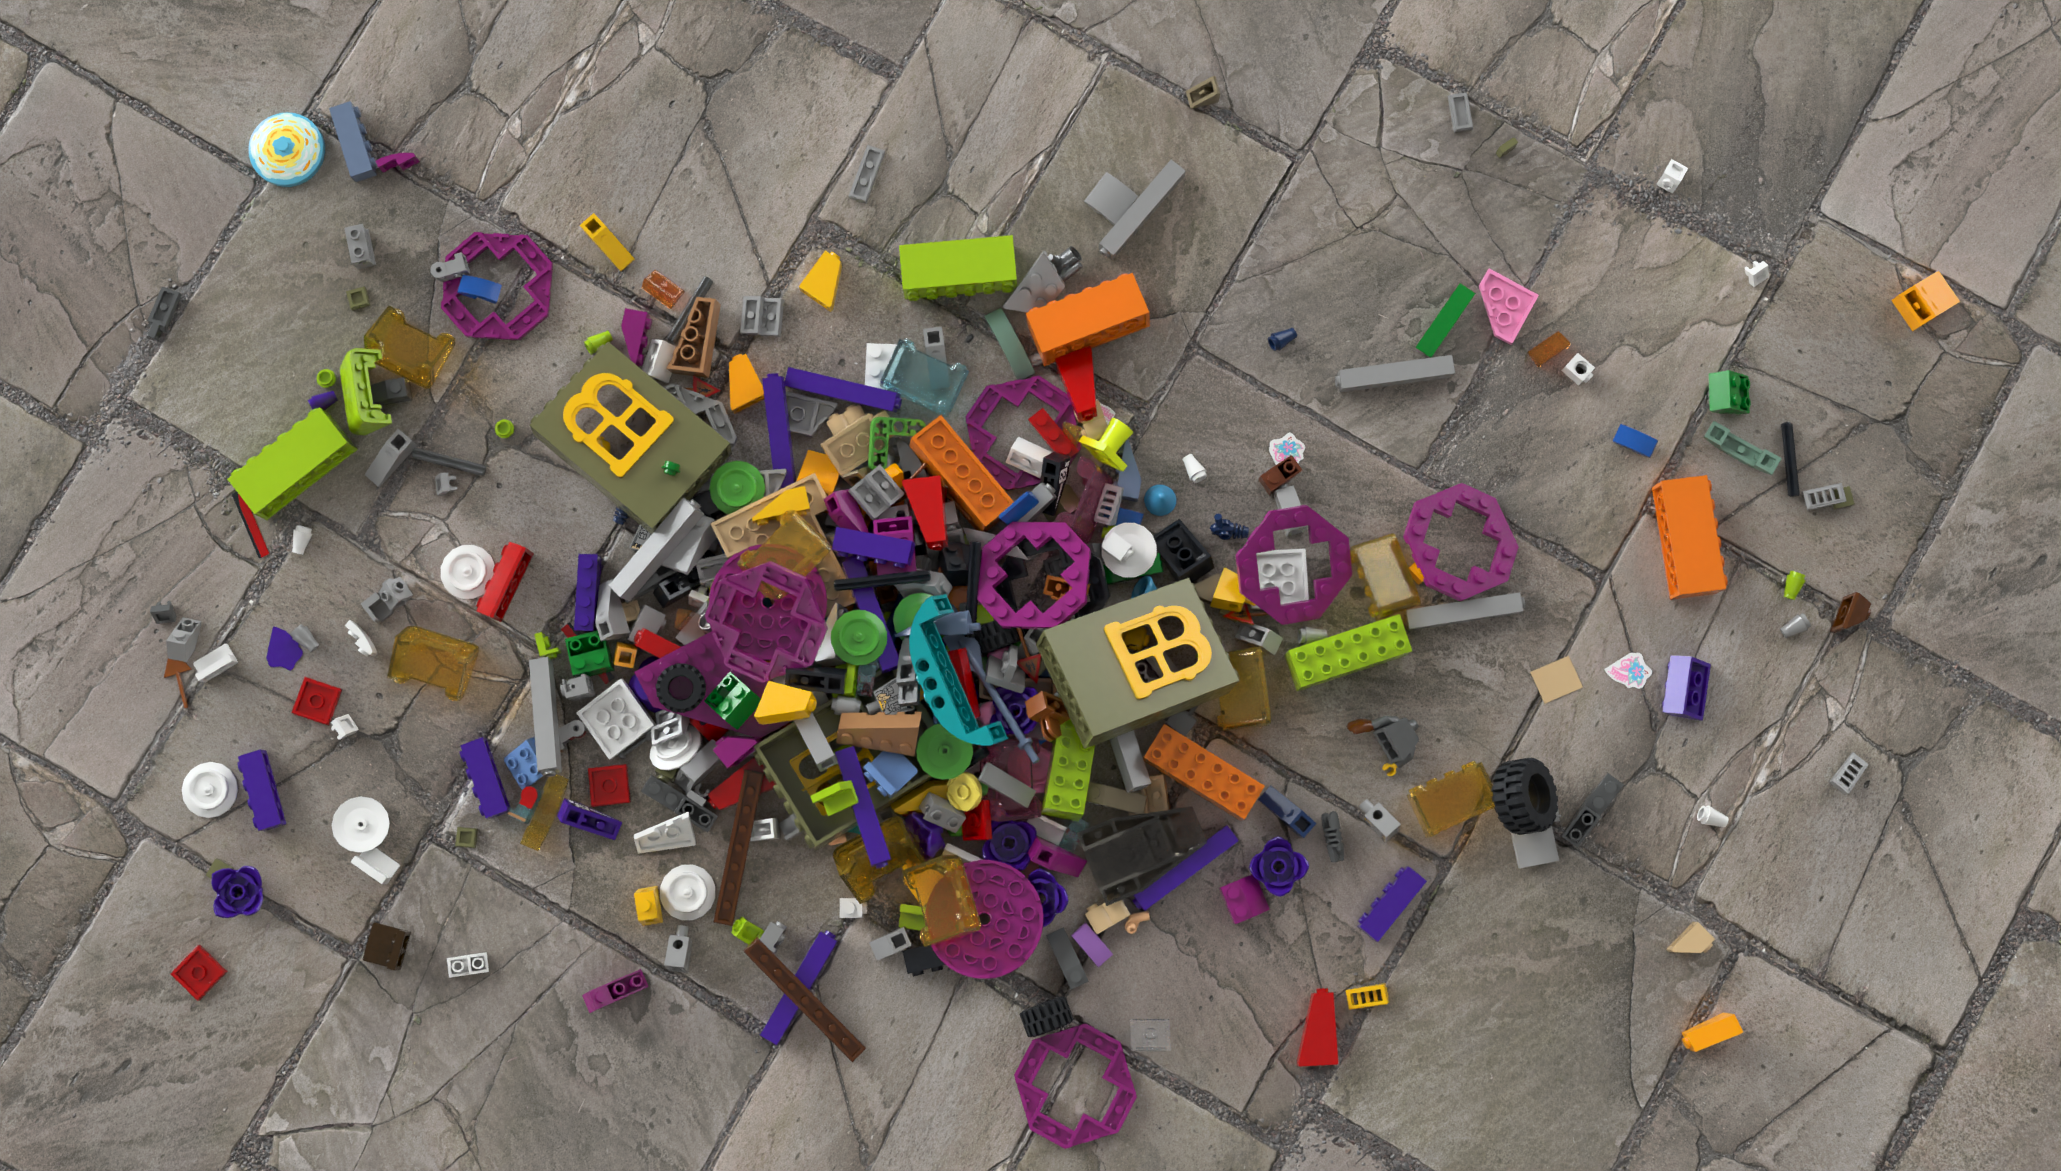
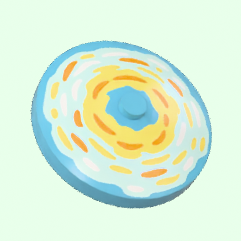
M279 113L268 117L257 126L249 142V158L255 171L267 182L281 187L297 186L311 179L320 169L325 157V142L320 130L308 118L296 113Z

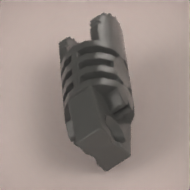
M1332 811L1330 814L1323 813L1321 820L1331 862L1343 861L1344 844L1341 842L1343 838L1341 837L1342 833L1339 831L1341 827L1336 811Z

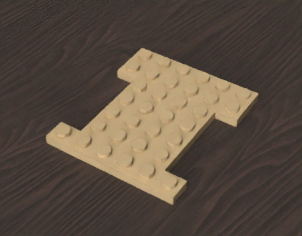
M815 473L710 523L727 559L748 547L760 544L786 546L809 559L818 570L825 585L827 594L825 618L829 617L835 603H839L845 608L855 604L851 590L835 591L834 580L846 579V576L815 517L827 511L823 500L827 496ZM805 486L810 506V512H807L806 516L796 517L792 515L788 516V519L784 521L769 520L768 524L758 526L757 523L753 524L752 517L785 490ZM769 597V599H770V601H771V603H772V605H773V604H774V600Z

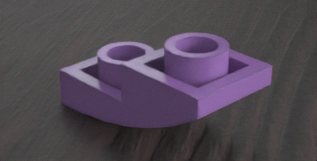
M1084 923L1071 935L1097 967H1100L1113 955L1087 923Z

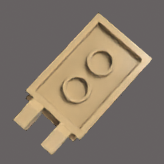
M882 410L874 416L872 413H867L820 444L841 477L868 460L871 421L875 417H889L886 410ZM876 423V427L879 428V434L875 433V436L884 437V434H880L881 427ZM894 426V430L899 432L896 426ZM877 439L874 442L875 449L881 450L883 448V441L881 439Z

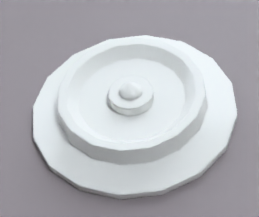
M1122 523L1113 527L1105 535L1102 546L1112 532H1114L1132 545L1131 551L1133 553L1127 561L1123 559L1120 563L1102 549V558L1105 565L1114 574L1124 578L1137 577L1146 573L1153 565L1157 556V544L1153 535L1144 526L1136 523Z
M462 545L453 549L444 558L441 565V580L444 587L453 596L461 599H474L485 594V585L494 575L493 569L495 564L491 555L483 548L475 545Z
M688 725L685 734L652 746L650 749L652 764L660 770H673L688 763L697 754L701 746L699 731L692 725Z
M214 762L199 764L193 768L184 779L182 787L183 801L188 809L197 816L206 818L221 816L227 812L236 801L238 793L237 779L232 771L223 764Z
M360 796L351 798L339 806L333 816L332 830L335 839L342 847L349 851L361 853L373 850L383 842L388 834L390 822L388 813L381 803L373 798Z
M680 865L673 868L664 877L660 886V900L664 909L672 917L680 920H695L704 916L711 909L715 900L716 886L711 875L705 869L696 865Z

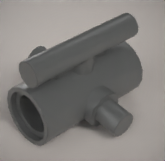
M1072 246L1059 256L1052 254L1048 256L1052 265L1054 264L1057 274L1064 282L1083 268L1080 263L1082 260L1081 255Z

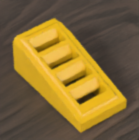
M1386 983L1346 990L1349 1010L1389 1003ZM1378 989L1381 991L1382 1000L1378 999ZM1369 991L1373 992L1374 1001H1370ZM1361 992L1365 994V1003L1362 1002ZM1353 993L1357 994L1358 1004L1354 1003Z

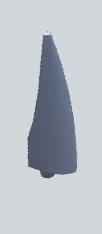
M969 610L954 612L934 621L940 635L974 634L973 631L981 630L980 623H972ZM911 627L897 633L895 637L910 636Z

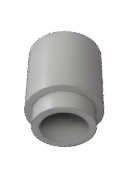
M838 695L837 699L833 698L831 710H834L836 715H841V713H859L861 701H857L856 698Z

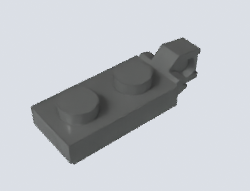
M161 287L147 320L149 322L148 327H150L147 336L151 339L158 341L162 332L165 333L182 296L180 292Z

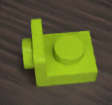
M544 633L534 634L540 657H548L551 660L557 658V654H561V649L559 648L549 650L551 642Z
M741 916L740 919L734 922L731 933L743 942L750 944L756 937L760 939L765 931Z

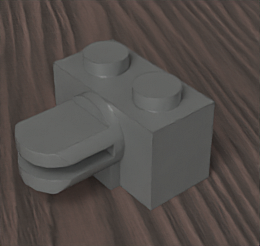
M1198 706L1193 707L1189 713L1182 711L1164 718L1166 721L1165 725L1186 736L1197 721L1191 715Z

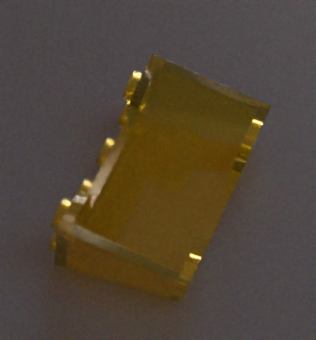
M1394 533L1353 545L1350 548L1351 564L1359 567L1357 568L1358 576L1364 580L1366 596L1371 598L1368 611L1372 618L1374 617L1378 621L1421 604L1418 591Z

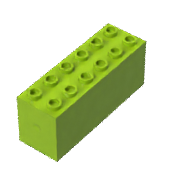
M1013 235L899 245L904 298L909 301H917L924 297H927V299H937L938 296L954 298L958 294L974 296L980 292L987 295L994 294L995 291L1010 293L1017 287Z
M319 407L318 409L311 410L304 420L297 421L287 433L280 434L277 437V441L273 444L266 445L259 455L249 458L246 465L242 468L235 469L227 480L255 515L268 520L358 449L333 417Z
M1398 614L1288 650L1284 656L1296 691H1300L1406 656L1412 652V648L1401 616Z
M1071 719L1060 725L1062 736L1053 740L1040 815L1079 821L1084 815L1095 745L1084 749Z

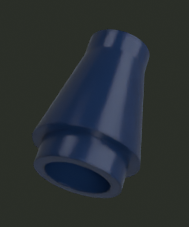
M1294 328L1272 333L1268 337L1269 346L1273 351H1280L1293 339L1297 338V333Z

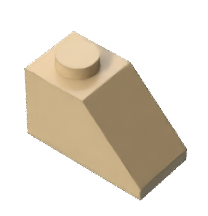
M1692 922L1666 950L1678 953H1706L1713 946L1712 942L1715 938L1699 922Z

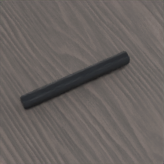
M979 541L970 542L966 610L970 612L972 623L977 622V595L981 542ZM973 631L974 634L965 635V637L974 638L976 631Z
M930 570L838 579L834 580L835 591L925 582L931 580Z

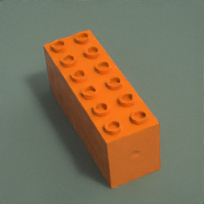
M1133 273L1122 274L1112 281H1103L1096 287H1087L1080 293L1069 294L1059 301H1050L1046 306L1034 307L1026 313L1029 331L1044 366L1055 363V358L1088 346L1095 348L1150 327L1149 310Z
M942 415L938 416L911 438L909 447L917 455L922 465L925 462L927 463L924 469L930 476H941L943 485L948 488V493L972 517V520H969L963 514L975 530L987 532L1001 521L999 515L1014 501Z
M1707 475L1664 480L1652 487L1670 600L1717 594L1725 590L1728 585L1727 576L1723 572L1724 558L1720 554L1721 539L1717 536L1716 530L1718 529L1717 518H1714L1713 513L1715 502L1711 499L1710 495L1712 484L1708 480Z
M1165 724L1143 757L1144 762L1239 821L1245 820L1265 787L1260 782Z

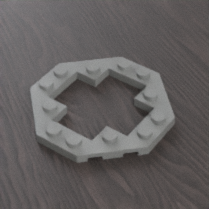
M674 383L663 387L696 415L706 412L712 428L730 443L731 450L733 451L738 438L722 402L687 390ZM639 408L628 419L626 426L638 436H643L651 428L646 418L650 414L644 409ZM624 434L617 445L621 459L634 446V442ZM711 478L693 497L709 490Z

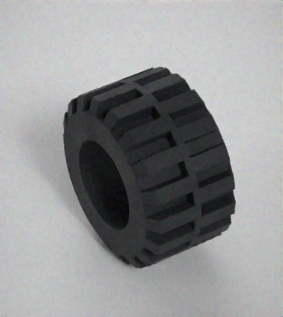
M996 620L981 625V630L976 631L975 636L983 654L1021 641L1016 628L1003 629ZM1021 628L1023 637H1025L1024 629Z
M689 664L671 665L657 679V697L660 703L672 712L685 713L695 709L702 702L706 693V683L703 675L698 669ZM679 676L688 678L693 685L692 694L684 700L674 698L669 690L671 681Z
M1062 996L1030 1007L1019 1014L1028 1037H1036L1068 1025L1074 1020L1067 999Z

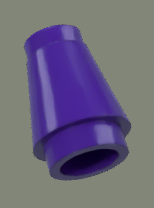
M334 391L311 396V399L308 400L312 410L319 407L326 410L338 401Z

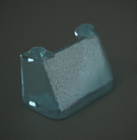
M899 339L879 385L885 390L901 394V397L942 416L949 417L969 370L961 363L949 365L916 350L915 343L911 340Z

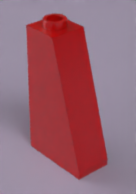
M1091 346L1055 358L1057 371L1079 423L1090 421L1097 417Z
M941 476L902 480L903 487L928 548L942 550L944 547H948L944 489Z
M642 628L641 631L638 630L633 639L635 646L659 658L681 648L645 628Z
M966 648L947 651L975 718L980 717L981 714Z
M755 758L751 759L707 795L710 797L708 802L714 809L718 808L719 810H724L738 804L744 770L748 769L764 773L763 769L765 767L763 764L759 766ZM765 774L760 795L773 790L775 785L773 781H768Z
M1328 988L1316 989L1317 993H1311L1297 1058V1066L1299 1067L1338 1064L1334 993L1328 992Z

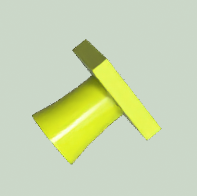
M1111 418L1107 429L1099 441L1083 435L1079 442L1098 462L1123 472L1127 465L1116 453L1133 434V431L1120 420Z

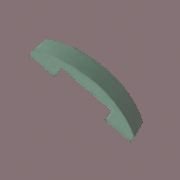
M999 308L985 315L984 318L1002 348L1017 380L1027 379L1034 375L1035 371L1003 310Z
M1715 421L1712 422L1704 436L1708 442L1724 453L1769 475L1774 473L1782 459L1766 449L1761 450L1730 433V429Z

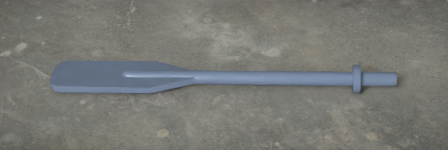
M951 604L953 611L958 612L956 607ZM945 635L943 639L950 651L966 648L971 670L978 675L1019 740L1018 748L1026 751L1033 764L1037 763L1040 759L1031 746L1033 740L1025 737L993 684L985 682L986 673L983 670L981 649L975 637Z

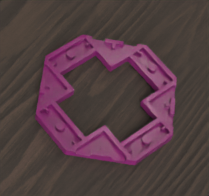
M474 232L446 256L445 262L454 260V254L462 252L469 264L487 248L501 261L515 249L537 274L523 286L535 301L507 325L494 311L479 323L457 298L461 295L457 293L461 277L443 282L441 309L468 338L521 340L549 316L553 263L528 235Z
M1041 376L986 386L965 416L972 452L1000 486L1007 491L1039 485L1041 478L1023 470H1020L1017 474L987 454L997 440V437L982 427L1002 398L1018 408L1027 394H1032L1059 412L1054 422L1079 452L1081 450L1073 406L1068 394ZM1076 454L1073 458L1070 459V465L1072 464V462L1078 454Z
M1464 483L1416 501L1403 535L1406 544H1409L1413 553L1411 555L1417 568H1420L1424 576L1423 581L1425 585L1458 601H1463L1507 582L1519 548L1496 498ZM1455 503L1486 516L1487 519L1482 534L1499 541L1489 572L1473 566L1470 569L1467 581L1435 568L1440 550L1423 543L1433 512L1449 518L1452 515Z
M1307 505L1268 511L1264 516L1265 519L1259 527L1255 528L1246 544L1236 554L1239 592L1282 625L1320 619L1352 576L1349 537ZM1308 525L1309 542L1311 544L1328 541L1332 577L1313 580L1315 599L1280 604L1279 587L1260 589L1256 553L1275 550L1273 531Z
M1011 522L982 549L977 600L1003 629H1011V627L1049 629L1063 624L1087 603L1086 594L1089 582L1091 550L1065 522ZM1025 538L1037 550L1053 538L1074 561L1071 566L1060 574L1072 589L1044 613L1031 600L1015 613L994 589L1008 577L997 562Z
M772 561L720 579L705 613V619L710 624L713 631L712 635L718 649L720 648L726 667L761 683L785 675L786 668H806L813 665L828 630L807 577ZM762 581L797 596L791 615L808 622L796 653L793 654L777 647L770 663L736 648L742 630L725 623L737 590L755 598Z
M1086 1023L1033 1039L1014 1074L1030 1130L1064 1149L1118 1133L1137 1098L1121 1042ZM1077 1041L1111 1060L1102 1078L1119 1088L1101 1122L1083 1113L1075 1130L1040 1112L1049 1094L1035 1087L1032 1083L1049 1050L1068 1058Z

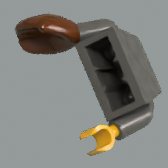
M1383 716L1373 721L1357 719L1348 722L1346 726L1353 734L1373 731L1388 759L1393 763H1386L1382 767V770H1387L1391 767V771L1387 773L1388 776H1393L1396 773V768H1401L1413 759L1416 749L1415 745L1419 742V738L1415 733L1419 727L1418 723L1413 719L1408 721L1405 717L1399 719L1397 716Z

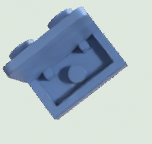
M535 737L525 740L504 758L505 764L522 790L525 787L532 786L543 777L537 770Z
M882 751L871 763L868 762L863 767V775L870 782L874 781L879 786L877 790L884 797L887 795L890 799L917 774V768L903 754Z

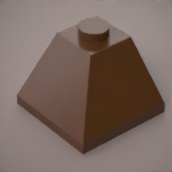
M1858 592L1844 596L1830 632L1836 633L1867 620L1871 614V609H1869L1871 602Z

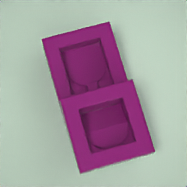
M397 153L382 157L375 162L384 173L398 165L404 171L420 161L414 153Z

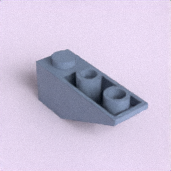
M1127 439L1119 451V455L1122 456V460L1127 467L1123 472L1116 469L1115 474H1119L1118 481H1114V485L1124 488L1123 500L1138 502L1141 477L1129 440Z

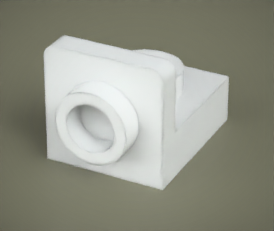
M1671 159L1657 185L1673 193L1688 168Z
M840 898V918H864V914H867V902H864V898Z

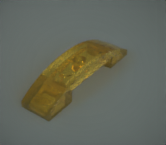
M558 774L548 777L543 788V795L520 844L539 851L562 803L569 782L568 778Z

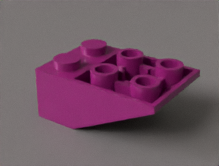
M912 516L873 520L874 534L910 540L915 543ZM914 549L911 566L905 565V568L894 567V563L886 562V565L877 563V574L884 575L917 571L916 550Z

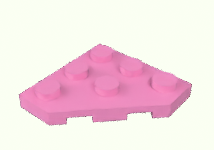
M1489 268L1479 284V289L1494 336L1512 345L1539 295Z

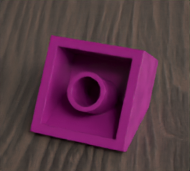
M737 735L731 737L724 736L715 743L717 746L713 751L724 765L730 768L741 763L755 751L754 746L765 739Z
M1252 874L1219 887L1233 924L1240 923L1270 910L1260 884Z

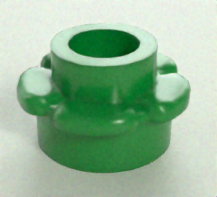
M665 461L664 466L661 467L664 469L665 474L671 476L680 473V465L674 462Z

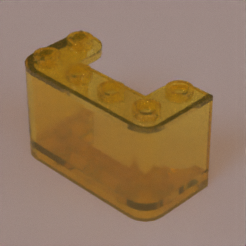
M1474 760L1462 765L1461 771L1455 773L1454 770L1443 774L1445 778L1441 780L1433 778L1426 782L1427 786L1425 787L1421 784L1408 790L1409 794L1406 796L1426 838L1432 837L1440 831H1444L1490 809H1494L1492 783L1482 762L1476 764Z
M899 816L891 817L880 823L891 861L887 862V866L879 869L876 866L871 867L861 834L838 846L833 852V859L839 876L859 904L871 899L874 895V881L906 864L912 873L921 872L929 867L922 848Z

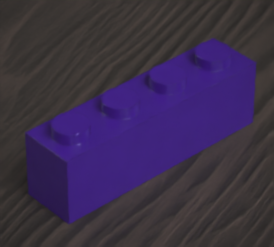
M836 527L832 550L837 552V556L848 558L849 555H854L857 560L867 561V558L875 559L874 563L886 565V562L894 563V567L905 568V565L911 566L916 543L910 540Z
M578 554L574 630L578 633L597 631L595 621L602 557L598 554Z
M481 737L460 745L462 749L460 756L463 762L466 761L468 767L466 773L469 780L473 781L474 787H472L474 796L479 798L481 804L479 805V811L481 815L485 816L486 819H492L512 811L487 739Z
M260 749L238 756L239 762H237L239 771L243 773L244 780L242 783L249 795L247 801L249 808L253 810V824L255 828H258V831H267L286 825L267 751Z
M1409 866L1401 867L1396 872L1394 882H1389L1383 888L1384 894L1381 898L1376 897L1370 905L1372 909L1368 914L1364 912L1358 919L1360 924L1357 927L1375 942L1382 938L1427 882Z

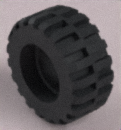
M1531 757L1504 762L1498 767L1493 776L1492 800L1495 804V812L1498 813V819L1503 823V826L1513 834L1524 835L1546 831L1556 819V812H1558L1557 788L1554 785V779L1550 775L1549 769L1536 758Z

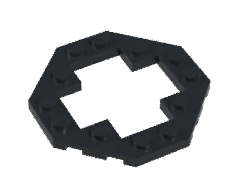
M1027 538L1017 545L1026 557L1059 549L1063 568L1069 567L1074 563L1053 538L1039 550ZM1092 552L1089 562L1088 582L1090 584L1088 591L1090 601L1074 614L1075 619L1103 609L1111 597L1102 559ZM1008 555L1001 567L1008 577L1002 581L1001 585L996 586L994 589L1013 611L1017 613L1018 608L1011 580L1029 575L1025 559ZM1024 629L1025 635L1027 634L1029 629Z

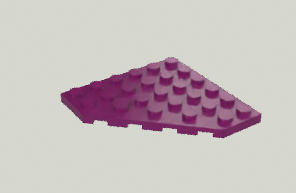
M713 631L634 672L652 707L672 712L666 709L657 697V679L669 666L685 663L694 666L701 672L706 683V693L702 702L695 709L685 713L677 712L676 714L755 738H761L793 721L762 725L754 717L755 710L742 726L736 730L704 702L729 672L735 675L760 698H762L768 681L761 683L726 667L720 648L718 649L712 635ZM679 676L671 681L669 690L674 698L684 700L692 694L693 685L688 678Z

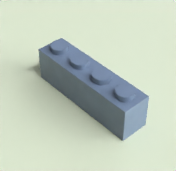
M349 101L329 108L350 177L355 182L376 176L375 169L378 166L375 158L371 157L372 147L370 142L366 141L365 134H367L364 124L360 123L359 118L362 116L358 106L355 107Z

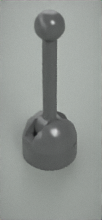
M651 729L645 733V737L626 751L620 752L619 758L625 759L628 753L646 740L652 741Z

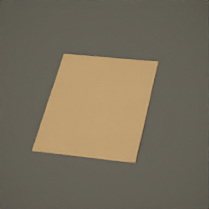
M1569 656L1530 672L1544 704L1583 688Z

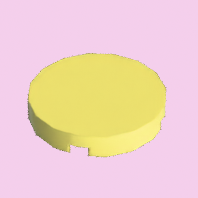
M964 772L953 779H949L947 783V798L955 809L970 811L979 805L982 798V786L973 774Z

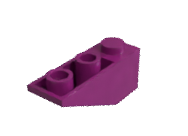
M625 308L621 328L630 360L639 367L643 365L644 355H642L643 348L647 347L648 337H646L647 330L651 329L652 319H650L647 312Z
M849 489L834 491L823 499L830 517L840 528L869 533L857 501L848 492Z
M1038 836L1028 851L1031 861L1048 869L1074 877H1079L1087 863L1086 859Z
M639 969L583 994L582 997L589 1013H592L649 986L642 970Z

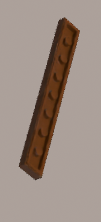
M744 770L714 923L733 926L764 777L763 772Z
M758 937L743 950L851 1062L866 1049Z

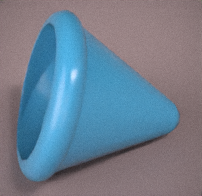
M1154 485L1145 493L1144 503L1150 513L1164 516L1174 510L1176 495L1166 485Z
M1144 576L1136 583L1132 590L1131 598L1157 589L1150 576Z

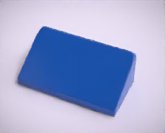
M1026 491L999 515V518L1007 525L1011 522H1017L1034 508L1039 501L1031 491Z

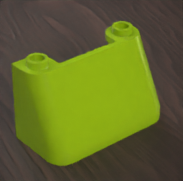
M354 348L346 353L340 366L348 428L355 435L365 436L392 424L391 414H384L380 410L382 408L380 404H373L368 370L376 368L374 363L382 359L381 350Z

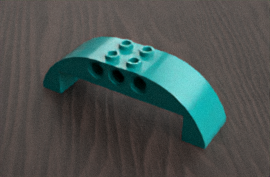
M947 594L927 598L915 615L909 637L911 661L916 673V680L924 691L925 701L930 705L940 724L948 732L963 741L976 745L990 746L1007 740L1008 737L1001 721L979 728L934 621L954 612Z

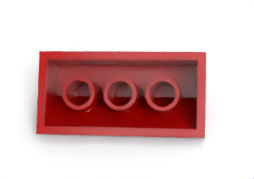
M510 541L508 545L503 547L501 552L502 558L500 562L495 564L493 569L494 575L491 580L487 581L485 585L486 592L483 597L479 598L476 605L477 612L499 622H502L534 555L526 547Z

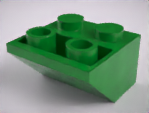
M1730 370L1709 373L1710 411L1719 414H1749L1751 400L1749 398L1750 381L1748 376Z
M598 630L565 639L572 675L575 678L581 677V674L591 677L615 671L607 640H600Z
M729 672L704 702L738 730L757 709L761 698Z

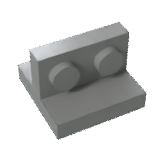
M1010 644L1008 651H1004L1002 659L989 655L986 664L985 682L1023 693L1026 673L1017 665L1018 646Z

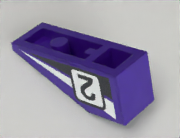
M564 798L557 814L561 823L612 840L616 839L622 825L621 821L566 798Z

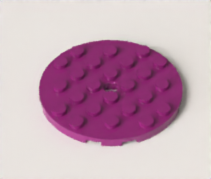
M760 544L748 547L730 557L712 582L709 603L720 579L772 561L807 577L823 618L825 619L827 594L818 570L809 559L786 546ZM762 581L755 598L737 590L725 619V623L742 630L736 648L764 661L772 660L777 647L795 654L808 625V622L791 615L797 596ZM764 598H772L774 600L773 606L765 607L762 603Z
M972 861L952 869L934 887L926 906V932L934 952L950 969L970 978L993 979L1015 971L1034 953L1043 930V909L1036 889L1020 871L999 861ZM982 914H987L990 917V922L986 925L979 923V917Z

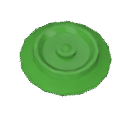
M736 460L725 463L716 470L711 478L709 490L711 499L717 508L726 514H731L764 498L765 484L763 476L756 467L748 462Z
M921 592L910 594L902 599L896 607L893 617L895 631L899 633L911 627L921 605L927 598L933 595Z
M852 610L843 614L835 622L831 631V644L835 654L842 661L851 665H867L876 661L883 654L887 645V631L883 622L875 614L866 610Z
M939 723L926 729L919 738L916 748L917 760L922 769L931 777L941 780L953 779L964 773L970 765L973 747L971 743L963 741L948 732Z

